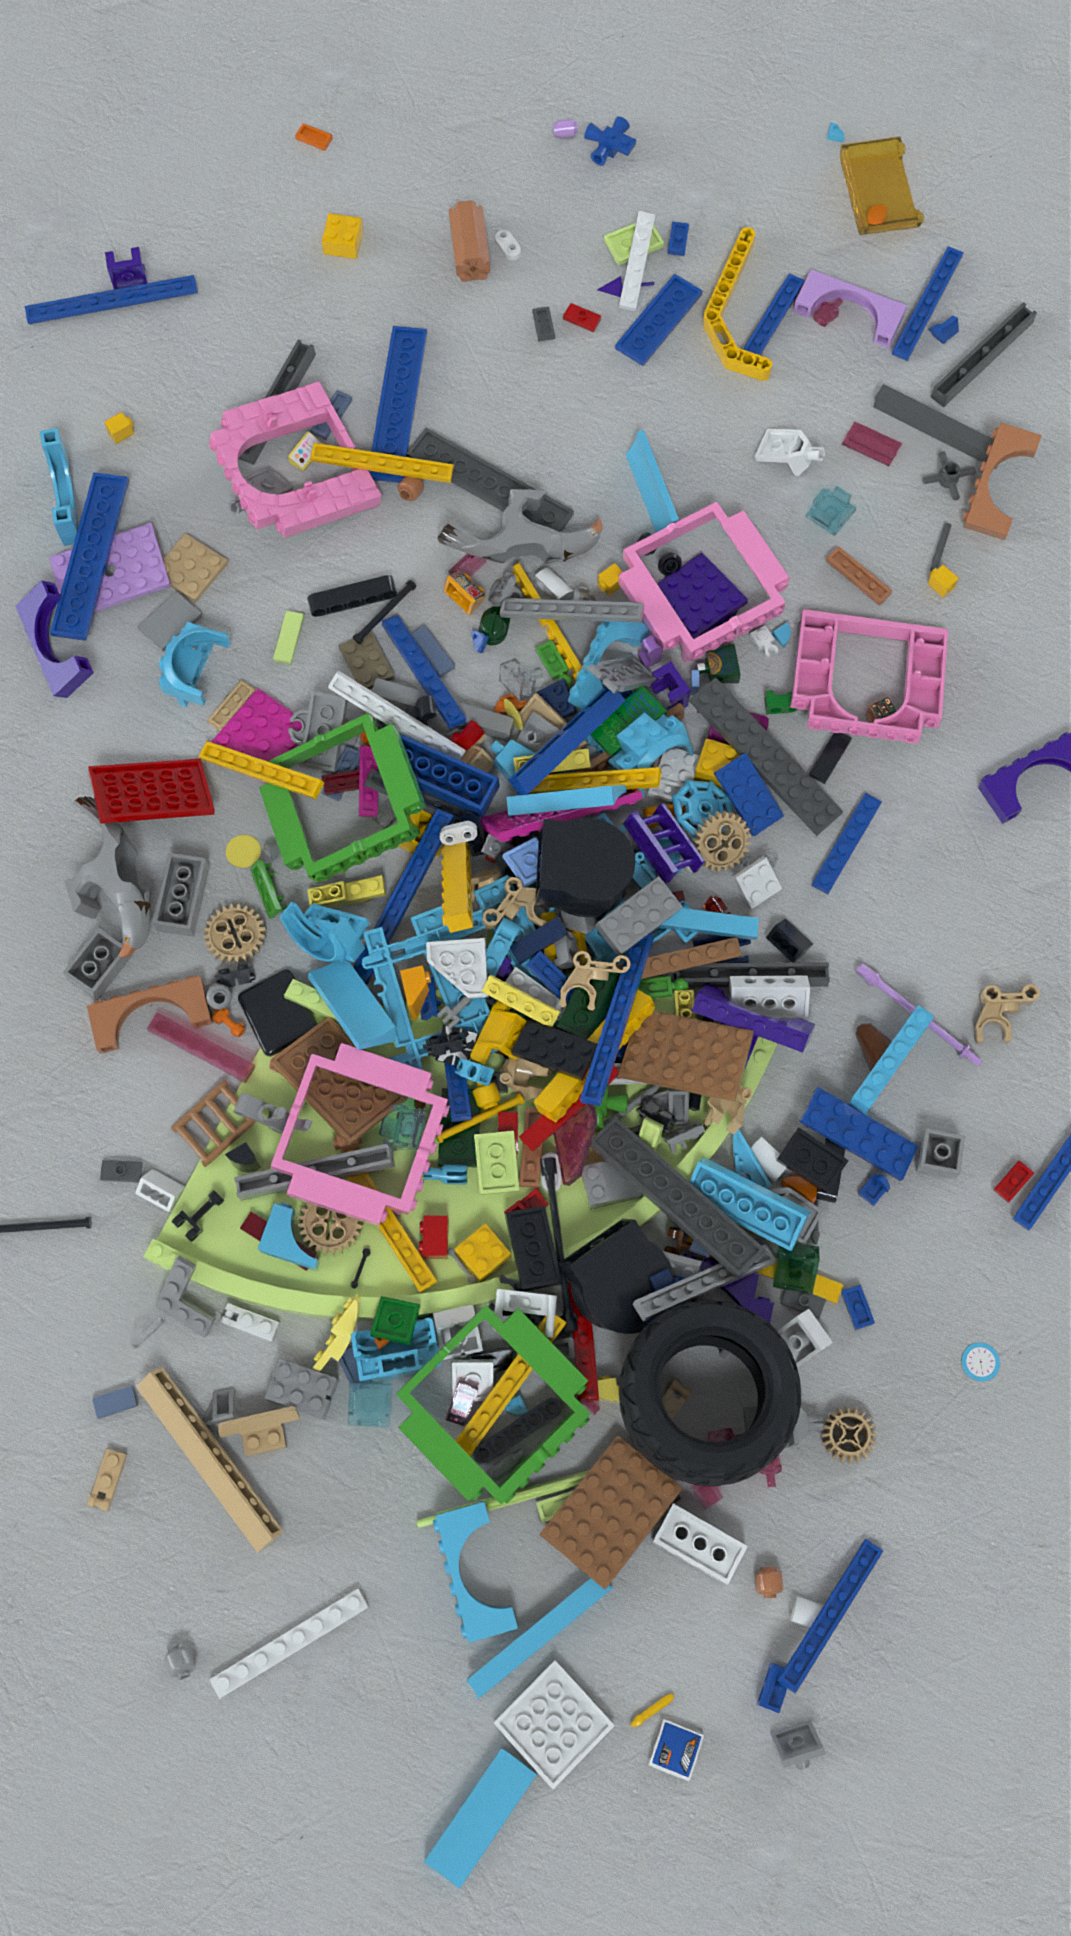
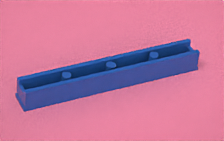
M604 688L508 779L516 790L517 795H527L626 701L619 691L614 694L608 688Z

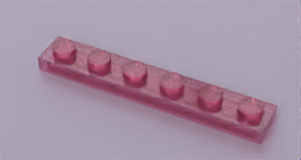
M156 1013L147 1027L149 1032L244 1083L247 1082L256 1067L249 1061L159 1013Z

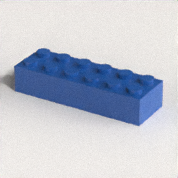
M400 734L420 790L483 818L500 787L499 778Z

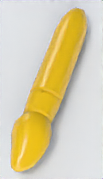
M674 1694L664 1696L641 1714L635 1716L630 1726L638 1727L642 1725L645 1720L670 1704L675 1697Z

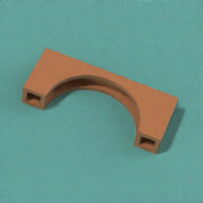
M1000 423L999 428H994L991 437L994 439L993 445L989 444L985 455H989L988 459L983 461L980 471L983 472L981 478L977 477L974 488H977L975 494H971L968 503L971 505L970 511L966 510L962 520L965 521L964 528L1002 540L1006 539L1013 518L1003 514L992 502L988 489L990 474L1000 463L1009 458L1018 456L1034 458L1042 435L1004 423Z
M192 975L188 976L186 980L169 981L167 985H154L149 987L148 990H135L130 992L129 995H116L111 997L110 1000H97L92 1002L91 1005H87L97 1051L102 1054L119 1049V1032L125 1019L134 1010L148 1003L165 1002L179 1007L189 1016L194 1029L213 1024L202 978Z

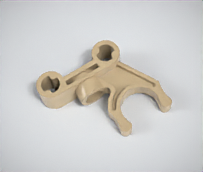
M511 877L506 881L504 892L507 896L498 909H487L482 917L483 925L488 929H494L499 925L504 916L513 920L520 908L524 907L529 921L539 927L546 924V921L539 919L534 913L536 888L522 887L521 880L516 877ZM510 884L517 885V891H511ZM493 915L496 917V921L488 922L486 920L487 916L491 917Z
M585 951L577 952L573 956L575 969L560 990L559 1006L565 1007L566 995L569 990L579 987L587 991L589 995L588 1010H594L596 991L589 981L591 979L608 981L609 972L624 973L630 968L629 958L619 955L613 959L612 963L591 961L590 955ZM578 955H584V958L587 959V963L584 966H581L576 961ZM620 959L626 962V966L622 967V970L616 967V962H619Z
M1028 984L1019 993H1001L1000 989L995 985H989L982 990L980 1001L984 1006L974 1026L975 1043L980 1044L984 1041L982 1029L986 1023L990 1022L1000 1025L1004 1033L1003 1042H1010L1012 1040L1011 1023L1002 1013L1019 1012V1005H1027L1034 1002L1040 994L1038 987L1034 984ZM987 991L990 992V995L994 996V999H991L990 996H987ZM1025 992H1031L1032 996L1030 998L1027 997Z

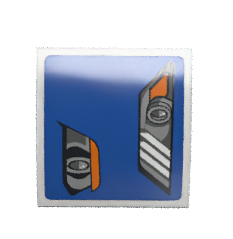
M664 1719L648 1766L689 1782L704 1735Z

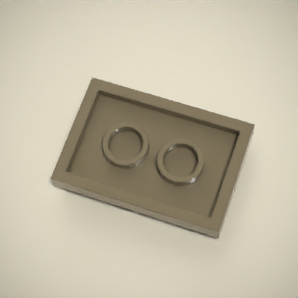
M372 631L363 639L364 641L361 644L356 643L352 639L338 645L355 681L369 690L373 688L376 678L386 681L395 678Z

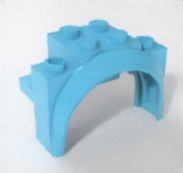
M187 622L185 628L181 629L178 636L173 635L172 640L167 643L165 655L160 659L159 667L162 675L159 679V685L162 692L176 697L180 706L187 707L189 702L204 706L206 699L202 696L203 692L195 689V686L213 644L229 648L231 642L227 633Z
M643 713L617 735L622 750L608 760V762L615 770L650 768L664 752L672 747L682 746L691 756L694 755L695 751L684 724L673 715L668 718L663 714L654 721L646 713ZM638 789L642 792V797H645L644 790Z
M291 902L279 916L293 941L307 954L318 960L342 963L346 960L355 962L365 949L361 940L364 938L363 932L370 924L367 918L314 903L303 914L294 902Z
M430 1318L416 1322L410 1345L390 1341L379 1350L375 1343V1338L370 1336L371 1330L355 1331L351 1334L353 1353L357 1361L360 1382L378 1378L384 1381L415 1375L439 1351L436 1328L433 1319Z

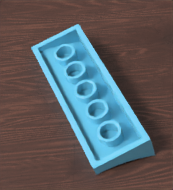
M644 430L638 431L634 443L626 453V457L654 529L658 532L666 528L670 523L678 522L679 518Z
M626 785L506 797L508 816L614 805L617 798L627 792Z
M348 960L344 963L333 962L325 967L308 972V979L357 1050L394 1042L396 1026Z
M705 1157L698 1161L690 1179V1183L735 1223L789 1251L793 1250L812 1212Z
M502 1747L439 1838L424 1863L460 1889L537 1773Z

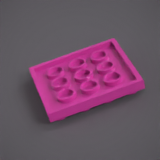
M257 689L211 743L269 762V760L300 746L290 739L291 736L288 728H295L297 731H300L302 723L300 721H289L294 713L260 689Z

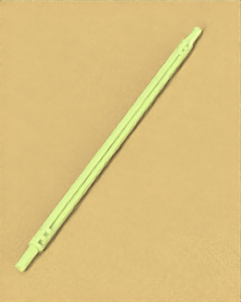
M590 1470L515 1490L513 1492L515 1497L507 1504L504 1502L501 1505L494 1497L436 1512V1514L485 1501L487 1511L563 1491L577 1487ZM433 1515L416 1520L418 1528L433 1525V1520H436V1516Z

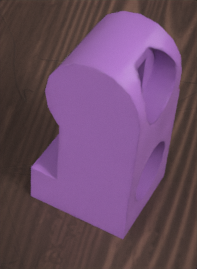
M655 636L645 638L641 642L642 651L638 652L637 656L641 663L649 668L661 662L662 648L658 645Z

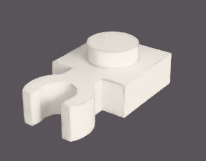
M766 625L750 633L749 637L758 651L764 649L766 659L770 658L768 651H773L775 655L778 654V648L773 644L775 639Z

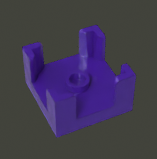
M139 247L131 248L132 260L115 262L113 251L105 252L107 270L114 290L148 283Z
M669 662L652 671V676L659 679L650 686L653 693L658 694L667 688L670 691L667 696L672 705L667 707L666 710H670L679 703L684 708L688 707L691 690L673 663Z

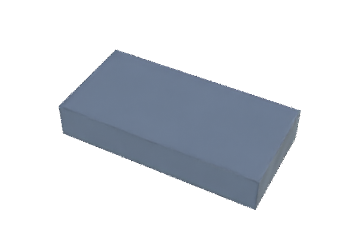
M353 1347L347 1348L339 1362L353 1391H356L370 1384L372 1380L360 1382Z
M133 1386L92 1399L97 1419L138 1406Z

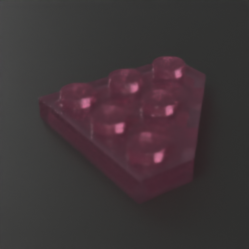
M586 1104L553 1134L563 1185L570 1186L582 1175L598 1123L594 1105Z

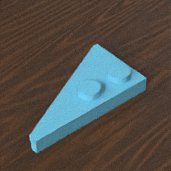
M738 1129L735 1135L732 1134L735 1173H746L748 1180L766 1189L772 1186Z

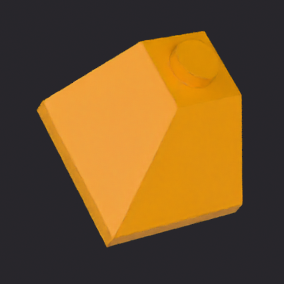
M423 965L400 971L413 1020L418 1019L429 992L428 983H431L429 971L425 972Z

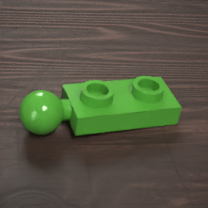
M552 640L536 647L535 651L552 680L559 678L558 681L565 679L570 688L572 678L566 675L569 669Z
M670 976L641 979L638 990L647 994L652 999L672 997V990H687L689 985L684 978H678L671 982Z

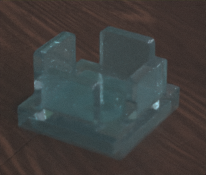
M838 486L834 489V493L829 489L823 488L815 497L806 517L835 536L855 513L856 507L849 503L851 495Z
M402 1104L392 1105L391 1110L397 1112L396 1119L388 1116L382 1119L379 1135L389 1138L384 1140L383 1144L388 1143L394 1151L418 1149L427 1111L413 1109Z
M375 1381L350 1382L348 1425L389 1427L390 1415L392 1414V1384H383V1382Z

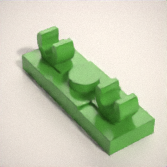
M262 859L257 860L250 868V871L270 919L275 918L279 912H282V909H286L287 905H280L284 897H277L275 884L271 880L275 874L274 872H267L271 864H264Z

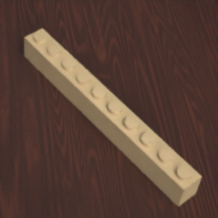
M161 1367L150 1372L136 1386L142 1397L145 1398L153 1412L164 1424L165 1428L177 1442V1445L186 1454L189 1461L194 1465L202 1479L205 1480L213 1494L224 1506L226 1512L232 1517L257 1553L270 1546L284 1532L164 1368Z

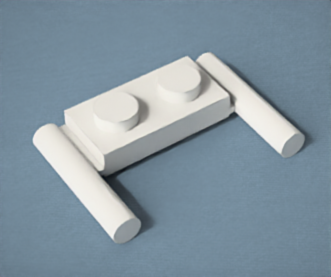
M497 1289L494 1314L501 1321L503 1310L514 1312L517 1308L523 1313L546 1315L545 1336L553 1337L557 1296Z

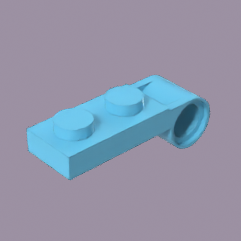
M503 917L486 950L487 973L494 977L521 925L506 917Z

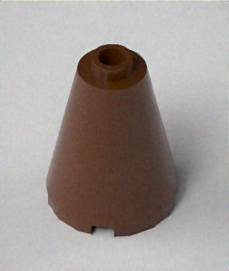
M862 1023L857 1027L855 1035L871 1072L892 1041L871 1023Z

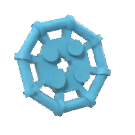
M688 779L678 792L671 797L676 821L693 838L697 837L694 831L700 830L697 825L704 824L702 819L709 820V814L715 817L716 811L722 815L724 811L723 805H725V810L728 814L730 812L734 813L728 796L712 780L692 781ZM697 789H706V791H698ZM688 791L692 794L689 799L684 797ZM681 804L685 805V814H682ZM702 806H704L705 809H708V811L703 812L701 809ZM725 825L722 827L721 832L724 831Z

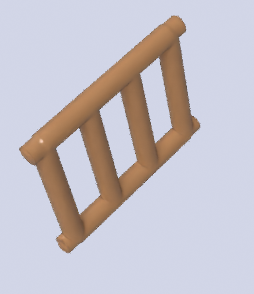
M226 1080L219 1083L171 1127L172 1131L178 1132L203 1160L201 1163L204 1167L212 1163L256 1122L250 1118H245L246 1121L237 1128L213 1101L222 1092L236 1106L238 1098L227 1087L228 1083ZM208 1106L232 1133L224 1141L198 1114L204 1107ZM191 1119L197 1123L217 1146L209 1155L183 1127Z

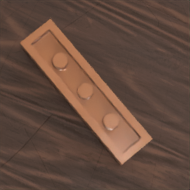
M839 546L826 558L828 564L879 606L892 594L890 588Z
M526 1108L524 1131L543 1116L537 1109ZM523 1143L519 1187L539 1188L540 1159H542L543 1143L533 1152Z

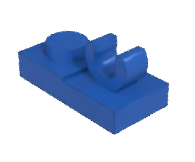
M430 977L431 983H428L429 992L420 1011L421 1020L427 1021L432 1016L437 1017V1014L440 1012L437 1010V1007L441 1005V1002L435 998L436 988L433 977Z

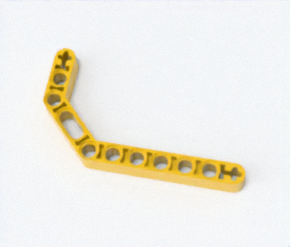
M745 227L740 231L705 309L703 328L726 369L760 381H766L771 375L772 361L764 356L738 348L722 319L754 246L755 230L751 227ZM715 333L722 334L727 344H721Z

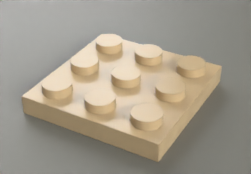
M186 533L163 559L171 587L195 603L229 564L227 559Z

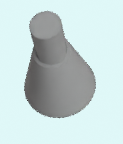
M277 841L264 844L263 853L267 859L270 858L272 861L281 854Z

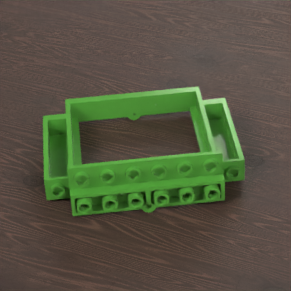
M369 713L325 734H319L313 740L269 760V762L289 769L366 732L398 823L362 840L354 841L351 845L314 862L290 790L269 783L259 787L284 865L291 870H298L304 865L308 877L314 882L329 880L337 873L346 872L352 866L361 865L365 860L378 857L382 852L395 849L399 844L412 841L416 836L421 835L419 828L412 822L410 815L419 813L422 809L426 808V804L399 730L393 724L378 729L375 719Z
M485 1305L396 1393L412 1411L398 1428L468 1502L471 1499L476 1500L483 1493L481 1488L484 1486L501 1505L504 1502L507 1504L515 1497L513 1492L519 1486L521 1489L525 1487L530 1481L529 1476L534 1471L538 1473L545 1466L544 1462L549 1456L553 1458L560 1451L559 1446L563 1442L568 1443L575 1436L573 1432L578 1427L583 1428L589 1422L588 1416L590 1412L574 1397L576 1393L580 1395L587 1388L585 1384L588 1380L519 1308L502 1322ZM483 1319L509 1343L572 1409L498 1484L482 1470L410 1394Z

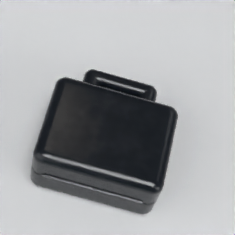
M288 969L276 973L238 995V1001L263 1053L269 1057L283 1051L318 1024L310 1009L285 999L284 994L291 981L295 979L293 973Z

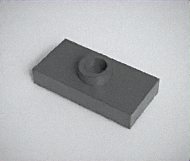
M550 308L532 309L538 342L555 339Z
M102 1160L100 1180L139 1183L143 1163Z
M788 1284L781 1304L800 1312L810 1309L815 1318L819 1319L826 1299Z

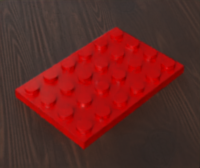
M201 759L88 766V774L100 824L214 815L215 808Z

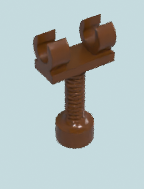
M670 1227L667 1235L679 1238L677 1248L666 1246L664 1252L680 1255L681 1249L690 1250L692 1243L683 1240L685 1231L676 1227ZM711 1255L709 1256V1258L707 1257V1259L716 1261V1259Z

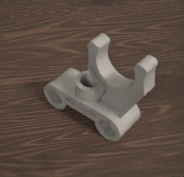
M245 1093L240 1094L233 1111L239 1116L250 1118L280 1134L283 1133L290 1114L283 1107L277 1108ZM264 1108L268 1109L269 1111L268 1118H265L263 1116L262 1112ZM298 1119L295 1130L309 1131L313 1121L310 1119Z

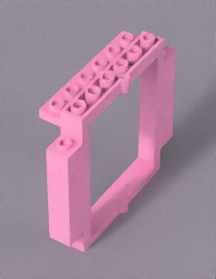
M715 502L676 523H670L666 528L625 548L623 551V559L630 569L619 574L618 583L630 602L644 604L642 620L652 636L656 637V641L661 646L662 651L673 649L679 643L682 648L681 658L685 663L702 657L705 652L717 649L721 644L724 645L734 640L736 636L748 633L752 628H757L766 623L767 620L780 616L784 611L786 602L779 592L787 588L789 576L744 510L728 518L718 502ZM717 518L771 599L739 616L732 617L724 624L693 639L639 557Z
M343 1043L340 1044L335 1061L311 1054L271 1163L272 1170L293 1176L287 1190V1196L378 1227L380 1222L384 1223L388 1211L385 1208L393 1210L394 1214L400 1216L401 1213L409 1215L410 1210L414 1211L418 1201L414 1199L416 1192H421L424 1181L421 1180L423 1172H428L431 1163L427 1161L429 1154L433 1155L437 1146V1143L434 1142L436 1135L440 1136L443 1129V1124H440L442 1117H447L450 1108L447 1105L448 1099L426 1092V1090L430 1091L433 1085L432 1073L364 1050H357V1048ZM317 1067L433 1106L401 1199L284 1160Z

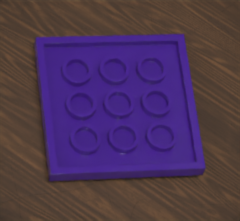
M702 552L684 564L677 573L673 572L657 584L693 639L710 631L748 603V599Z

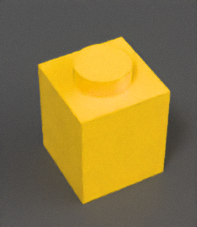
M122 412L104 421L107 432L116 444L134 434L132 420L129 416L125 417Z
M615 563L598 575L597 585L608 596L621 588L618 581L619 574L623 573V571Z
M942 565L938 569H933L929 574L928 585L944 598L956 587L959 578L946 566Z

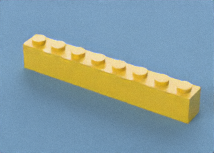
M467 842L454 845L442 843L441 853L443 859H441L443 870H441L443 881L441 883L443 888L442 899L444 902L442 903L444 913L442 920L444 926H448L450 933L473 928L471 852Z
M637 990L619 1049L628 1042L630 1036L641 1027L642 1022L655 1009L652 998L640 990ZM605 1020L587 1039L588 1041L598 1044ZM588 1072L583 1081L558 1073L533 1101L538 1112L556 1123L566 1114L567 1109L572 1103L578 1100L579 1095L583 1091Z

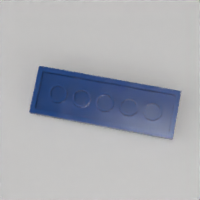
M674 274L616 343L615 349L644 366L702 296L703 290Z
M819 1087L815 1088L799 1121L899 1181L904 1179L918 1148V1145Z

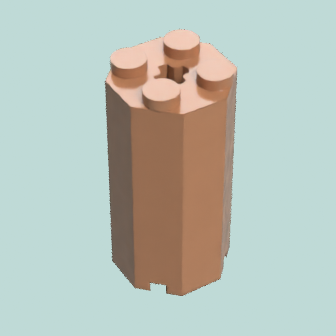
M474 201L458 202L453 210L452 207L449 209L456 275L460 277L462 282L485 280L488 277L487 274L490 273V259L483 207L481 205L479 207L476 206Z

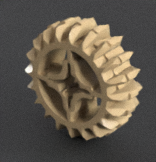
M849 1406L845 1407V1413H843L841 1408H838V1416L832 1411L830 1413L832 1419L828 1417L824 1419L829 1426L823 1425V1430H826L827 1433H822L820 1436L827 1438V1441L822 1442V1445H830L826 1452L830 1453L833 1450L835 1452L832 1456L833 1459L841 1455V1463L845 1461L846 1457L849 1464L853 1463V1457L857 1463L861 1461L860 1455L866 1459L868 1455L865 1450L870 1453L873 1452L869 1444L876 1445V1441L872 1440L871 1437H876L877 1433L870 1431L875 1428V1424L869 1426L867 1422L871 1420V1417L864 1420L865 1412L862 1411L857 1415L858 1408L856 1407L853 1408L852 1413H850ZM850 1418L857 1421L858 1424L850 1427L843 1423L841 1419ZM837 1424L840 1437L834 1442L833 1428ZM863 1428L865 1440L861 1446L857 1435ZM856 1429V1431L853 1432V1434L851 1435L852 1440H850L849 1438L841 1441L847 1434L845 1430L849 1432ZM843 1443H848L857 1451L846 1452L840 1449L839 1446Z

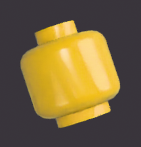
M491 1082L489 1086L476 1083L478 1087L474 1088L472 1092L479 1108L483 1107V1110L497 1106L501 1100L497 1084Z

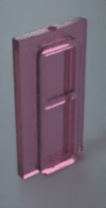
M854 422L842 445L886 466H890L902 443Z

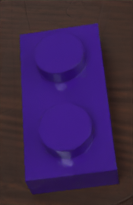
M504 958L495 976L496 978L504 982L506 981L513 969L510 967L512 960Z

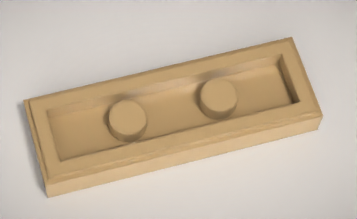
M241 680L207 719V722L221 731L256 689Z

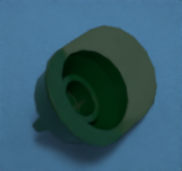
M499 606L488 608L481 618L479 631L489 636L487 645H498L507 636L510 618L500 616L501 607Z

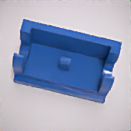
M770 1663L757 1705L780 1714L787 1688L779 1683L777 1679L784 1670V1667Z

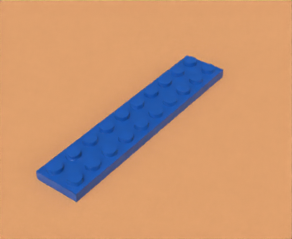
M393 326L371 452L407 457L427 339V329ZM369 471L372 479L375 481L400 483L404 476Z
M93 472L62 585L61 599L58 601L50 629L51 636L87 640L129 483L127 476Z

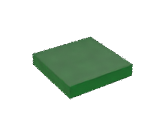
M381 1296L370 1336L410 1345L421 1308L420 1304Z

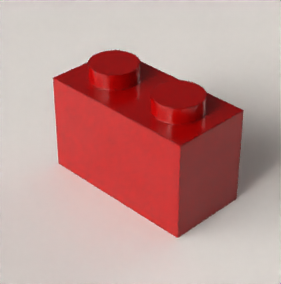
M424 1215L423 1221H420V1233H423V1241H419V1253H422L424 1259H448V1216Z

